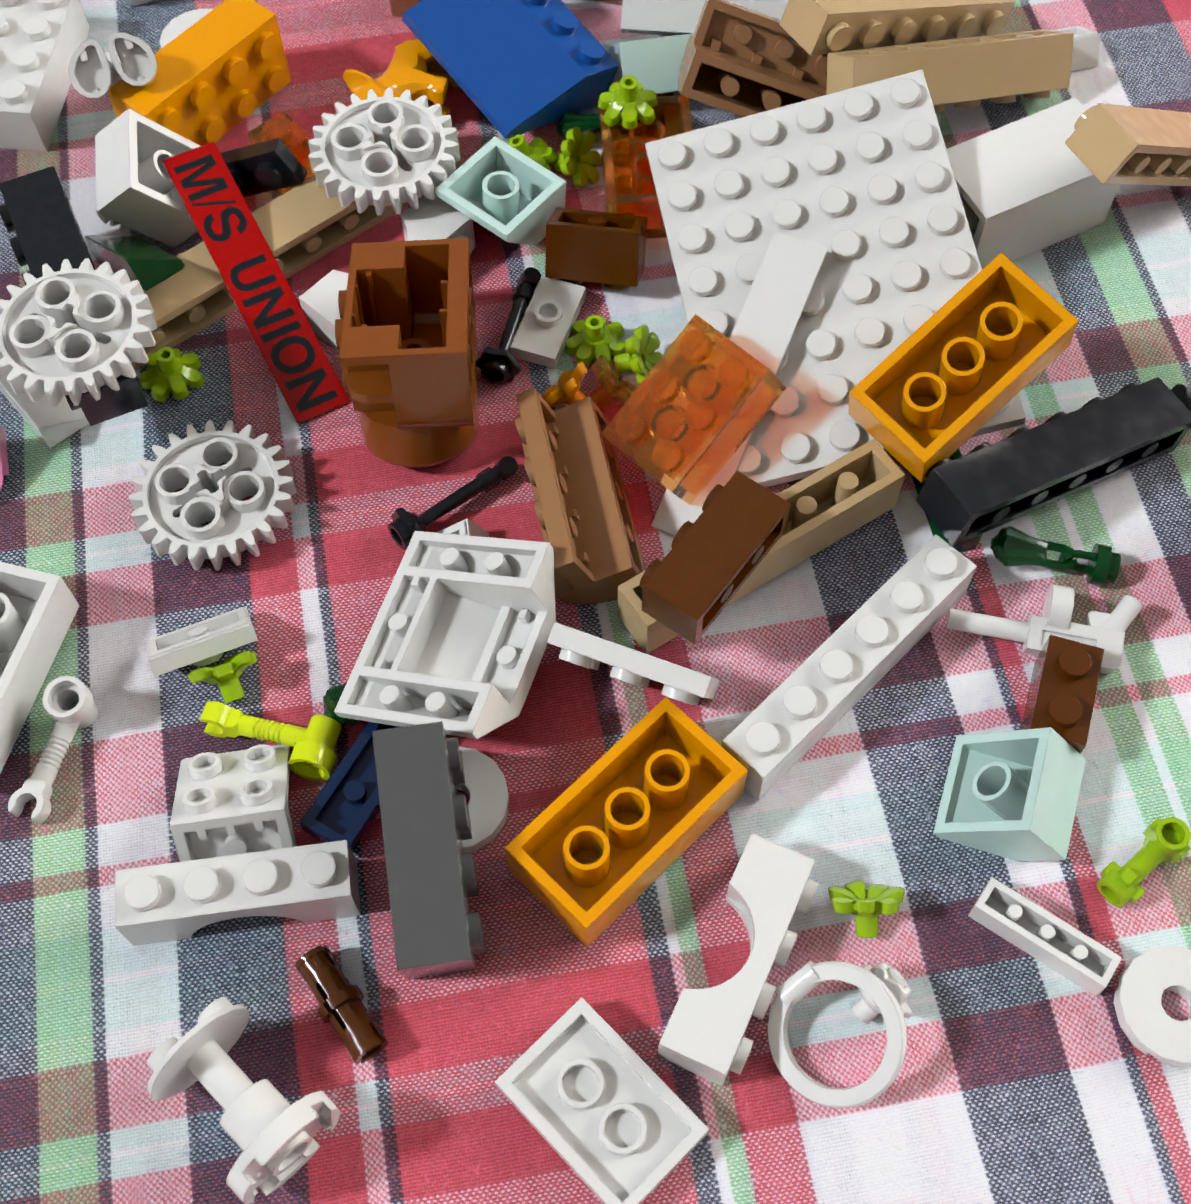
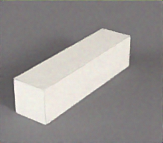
M993 877L987 883L968 914V917L1094 996H1097L1107 987L1122 959L1121 956Z

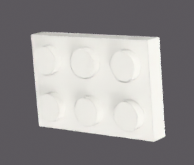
M557 622L553 623L547 643L561 647L559 659L597 671L601 662L612 665L610 677L648 688L650 679L663 683L661 695L690 705L698 706L700 697L713 700L720 682L717 678Z
M582 997L495 1081L496 1087L603 1204H641L701 1142L710 1130Z

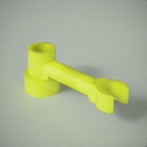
M207 701L199 719L207 723L204 732L214 737L236 738L240 735L294 747L288 765L294 773L306 779L314 781L328 780L337 759L334 748L342 726L338 721L328 716L314 715L311 717L308 727L304 728L245 715L242 711L231 708L221 702Z

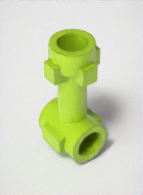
M1167 817L1162 820L1157 818L1143 832L1145 835L1143 847L1122 867L1112 861L1100 873L1103 877L1096 885L1101 895L1109 903L1118 908H1123L1128 902L1133 905L1145 893L1139 883L1160 863L1164 864L1170 861L1176 863L1191 849L1188 845L1191 833L1188 826L1182 820L1175 817Z

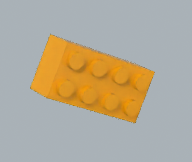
M225 0L155 53L158 67L156 76L150 84L144 87H134L121 79L111 86L108 95L117 117L127 109H131L200 146L217 142L223 135L243 119L250 116L258 107L291 82L276 14L255 0Z
M1000 253L849 392V415L922 483L926 479L927 471L934 464L942 459L949 458L1070 346L1079 320L1004 254Z
M665 697L504 847L508 870L588 947L743 795L748 770L673 702Z

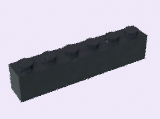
M54 166L0 183V190L5 201L4 204L0 205V216L8 233L16 231L17 237L9 239L19 265L21 267L28 265L30 271L27 273L35 278L42 277V266L46 263L52 268L53 272L60 271L64 259L69 260L73 269H78L85 258L90 259L96 271L70 201ZM124 375L117 377L116 379L120 386L118 391L111 389L107 385L100 387L101 398L97 401L89 392L82 393L79 405L74 406L69 395H65L71 410L74 411L81 408L90 426L146 407L148 404L137 376L135 378H129Z
M1159 377L1140 385L1130 383L1115 395L1103 400L1101 397H1095L1076 411L1068 414L1063 411L1058 412L1045 421L1044 424L1031 429L1026 426L1021 427L1006 439L992 445L989 442H984L971 450L967 455L955 460H951V458L940 460L927 471L925 475L926 482L916 501L953 547L1174 451L1191 428V412Z

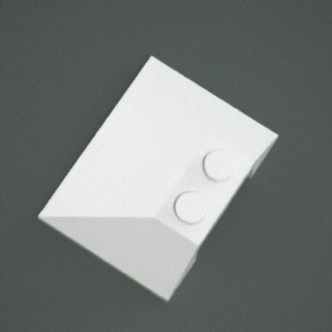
M415 531L334 712L342 718L399 727L443 721L446 734L478 739L518 717L548 644L547 640L553 623L556 622L554 551L549 542Z

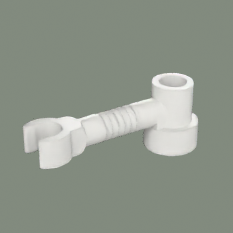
M73 676L56 678L46 687L43 693V705L46 711L54 717L53 720L56 724L31 778L27 779L22 788L16 790L11 795L8 802L9 813L19 817L24 805L29 800L36 799L37 804L32 812L31 819L39 825L45 822L51 813L50 797L53 792L52 784L77 729L92 725L99 713L98 706L93 701V695L89 688Z

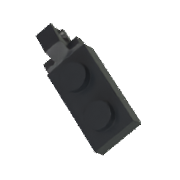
M280 138L221 153L243 197L303 184L307 175V170Z

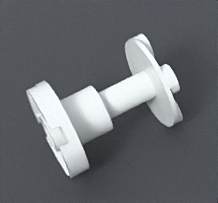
M220 997L202 1011L197 1019L198 1024L180 1040L172 1037L164 1041L149 1056L147 1065L153 1071V1074L148 1081L147 1092L152 1099L158 1101L182 1092L197 1081L205 1087L225 1110L219 1122L220 1126L243 1151L231 1168L226 1183L244 1204H252L255 1202L254 1198L258 1193L256 1188L259 1187L266 1196L289 1180L316 1153L321 1146L313 1137L321 1126L325 1130L332 1132L339 1121L341 1112L323 1091L310 1093L290 1105L268 1079H262L253 1083L227 1054L247 1026L249 1011L242 1004L233 1005L226 997Z

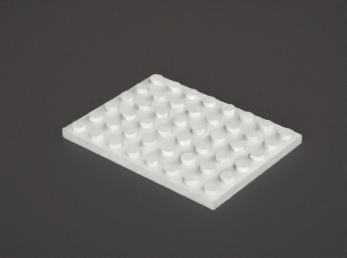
M923 69L645 143L705 395L774 231L829 247L736 471L766 488L806 478L874 439L849 415V392L982 270ZM1019 393L971 437L1024 425L1026 416ZM876 441L890 457H893L878 441Z

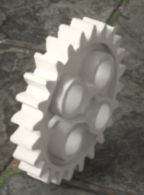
M387 88L383 97H377L374 90L369 89L367 99L361 100L358 96L352 94L350 95L352 105L347 107L339 102L334 103L336 115L323 113L321 116L324 126H313L315 139L308 141L311 153L309 154L312 172L315 173L318 187L325 186L326 195L329 199L339 196L340 205L343 208L356 201L357 211L361 214L369 205L375 206L377 216H381L385 206L390 205L396 214H401L402 203L408 202L417 209L419 208L418 197L421 195L427 199L434 200V186H439L447 179V176L456 171L455 162L460 160L457 129L452 128L451 116H442L439 103L428 107L427 96L425 95L412 101L410 90L407 89L400 97H394L392 88Z
M85 258L78 269H73L69 260L64 259L60 271L53 272L52 268L46 263L42 266V277L35 278L26 272L23 274L26 286L20 288L8 285L6 287L12 298L10 301L0 299V379L3 383L8 382L16 395L26 391L31 401L37 403L46 394L51 405L57 407L63 395H69L74 406H78L82 393L89 392L96 401L100 400V387L107 385L115 391L120 390L116 378L120 375L135 378L137 375L132 362H148L149 359L144 348L152 347L156 344L151 332L157 329V323L152 314L154 310L147 294H144L138 280L130 281L125 269L113 273L109 262L105 261L95 271L89 258Z
M212 420L207 421L203 433H197L191 424L187 425L186 438L181 440L173 433L168 434L171 443L168 449L154 445L152 450L157 459L155 461L141 460L139 462L145 476H135L131 479L137 491L129 495V500L134 508L131 516L145 543H151L159 557L168 553L173 564L179 566L188 557L193 569L198 571L204 560L210 559L215 571L221 568L223 558L230 556L236 566L241 565L240 552L247 550L252 555L258 557L260 556V551L257 543L260 540L275 544L277 541L272 527L287 529L288 522L284 512L295 511L291 495L296 494L297 489L289 460L285 459L280 445L272 446L267 433L256 438L253 427L249 424L239 434L232 420H228L222 431H216ZM184 488L183 490H181V491H179V492H175V491L178 490V489ZM248 496H254L249 500L241 501ZM205 522H211L207 526L199 527L201 524Z

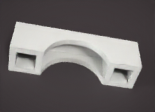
M436 195L434 200L423 196L418 200L419 208L415 209L411 206L401 214L405 241L469 238L470 254L476 248L473 220ZM333 269L299 297V301L314 333L340 352L336 345L335 320L340 319L338 293L340 290H347L348 273Z
M751 833L729 883L726 901L735 909L746 926L750 940V956L743 968L735 976L720 985L704 989L683 988L660 1040L658 1057L722 1087L729 1070L741 1075L754 1043L753 1040L744 1037L745 1031L752 1016L761 1020L764 1019L776 986L766 982L774 962L785 967L798 934L788 930L795 911L807 914L819 885L818 882L809 879L816 860Z
M348 840L115 870V928L133 946L189 939L194 932L206 925L239 917L278 916L307 923L361 915L357 860Z

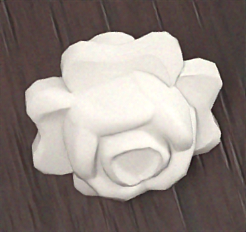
M884 962L874 967L865 964L863 968L876 975L886 984L895 996L904 1018L909 1019L912 1011L907 1005L906 999L912 990L908 986L907 980L902 974L892 968L891 965ZM859 989L862 997L851 1009L859 1020L869 1024L880 1011L875 1002L864 991Z

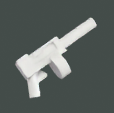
M1051 584L1045 597L1042 617L1031 615L1027 622L950 608L946 629L1023 643L1022 653L1039 656L1050 634L1104 649L1100 673L1110 674L1121 666L1125 630L1143 608V605L1134 597L1125 595L1111 614L1090 611L1086 615L1088 625L1073 623L1070 621L1074 607V588Z

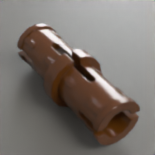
M327 945L323 947L318 946L305 953L296 962L295 967L305 982H307L320 1004L318 1013L323 1021L331 1023L334 1029L337 1030L355 1064L364 1063L376 1056L387 1046L388 1041L375 1025L363 1005L364 995L358 985L350 984L337 965Z

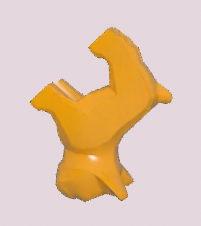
M419 39L406 40L401 45H397L387 70L379 78L372 79L367 74L355 69H346L343 73V79L352 94H355L361 100L367 99L369 89H373L377 97H383L387 88H392L394 97H400L407 89L410 90L412 101L423 95L427 96L428 107L438 103H444L448 83L451 86L460 87ZM441 106L442 116L450 115V108Z

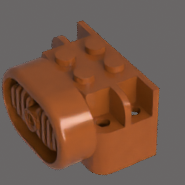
M469 238L352 243L347 290H340L338 293L340 319L335 320V338L337 349L340 350L339 363L340 367H342L343 387L345 391H349V395L352 397L354 411L359 412L363 440L367 448L376 457L397 466L412 468L428 467L454 459L472 444L477 435L479 425L476 316Z

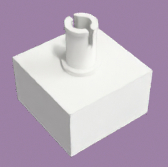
M127 109L95 135V209L98 217L105 224L109 220L110 226L122 224L173 248L188 239L198 230L162 160L200 147V145L131 109Z

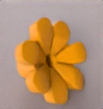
M580 361L571 373L567 369L561 374L557 382L558 386H550L541 396L551 408L557 404L566 403L570 405L587 398L579 388L581 387V380L588 369Z

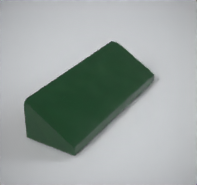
M85 236L100 265L105 261L109 262L113 273L125 269L130 281L138 280L142 290L147 291L183 270L185 266L181 259L136 236Z

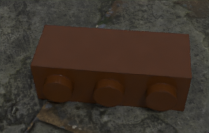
M739 471L735 472L725 486L717 484L705 499L702 507L703 512L694 523L690 521L685 522L678 530L672 541V550L664 560L655 559L645 570L640 580V586L642 587V611L695 645L786 531L791 503Z

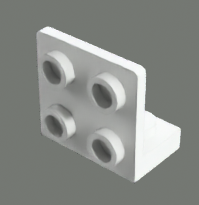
M261 744L246 750L218 754L205 752L181 761L170 821V829L180 862L297 846L288 808L290 778L288 762L291 756L289 746Z

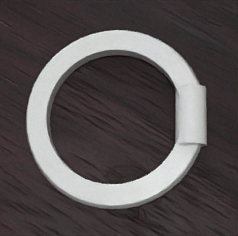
M809 961L776 988L777 994L772 1003L768 1018V1042L777 1069L796 1092L822 1106L852 1108L876 1099L890 1087L899 1074L905 1058L907 1033L902 1010L895 996L882 980L865 968L852 963L825 961L814 964ZM826 980L847 982L864 991L875 1002L885 1023L887 1039L882 1062L868 1080L855 1087L832 1088L815 1081L799 1066L789 1044L788 1023L793 1006Z

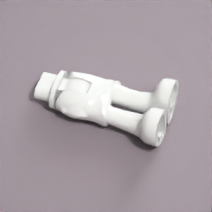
M124 32L113 33L109 36V51L106 52L96 40L89 39L81 43L72 54L68 65V76L73 88L79 94L89 99H100L108 94L111 86L121 79L134 87H144L153 81L158 67L156 56L150 46L138 37Z

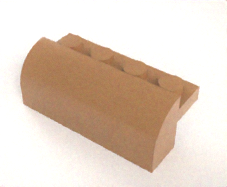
M706 0L694 34L690 35L679 73L678 89L682 96L745 117L826 95L828 54L810 56L779 25L781 21L779 19L726 0Z
M535 388L521 392L516 395L520 415L515 417V425L522 441L525 455L524 465L531 482L535 500L534 510L540 523L544 542H549L554 551L555 595L559 599L573 604H598L618 599V586L645 571V566L608 420L590 397L553 411Z

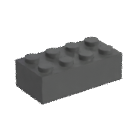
M443 721L372 731L397 970L407 979L477 970L476 955L486 954L482 918L480 919L479 912H470L469 897L479 896L476 865L475 861H473L472 853H463L462 840L472 839V830L465 795H456L455 785L465 783L462 752L459 750L458 738L447 737Z

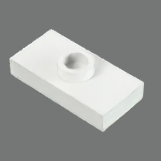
M541 276L512 342L511 355L517 359L556 369L566 341L571 334L572 325L576 321L585 301L586 287Z
M241 607L149 639L146 642L149 664L156 677L190 664L194 666L211 664L219 660L224 652L258 641L247 607Z

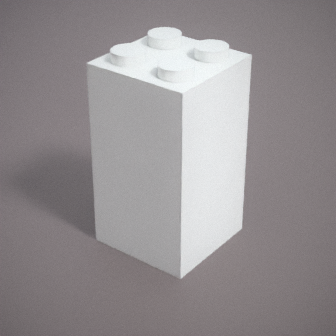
M1077 97L946 149L982 269L1000 253L1013 262L1105 222L1120 184H1102L1065 144V141L1076 130L1074 128L1075 122L1087 110Z

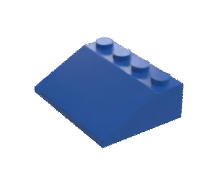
M421 0L405 11L402 16V21L505 139L559 121L565 112L581 113L598 107L600 94L609 92V87L612 85L619 67L616 60L561 0Z

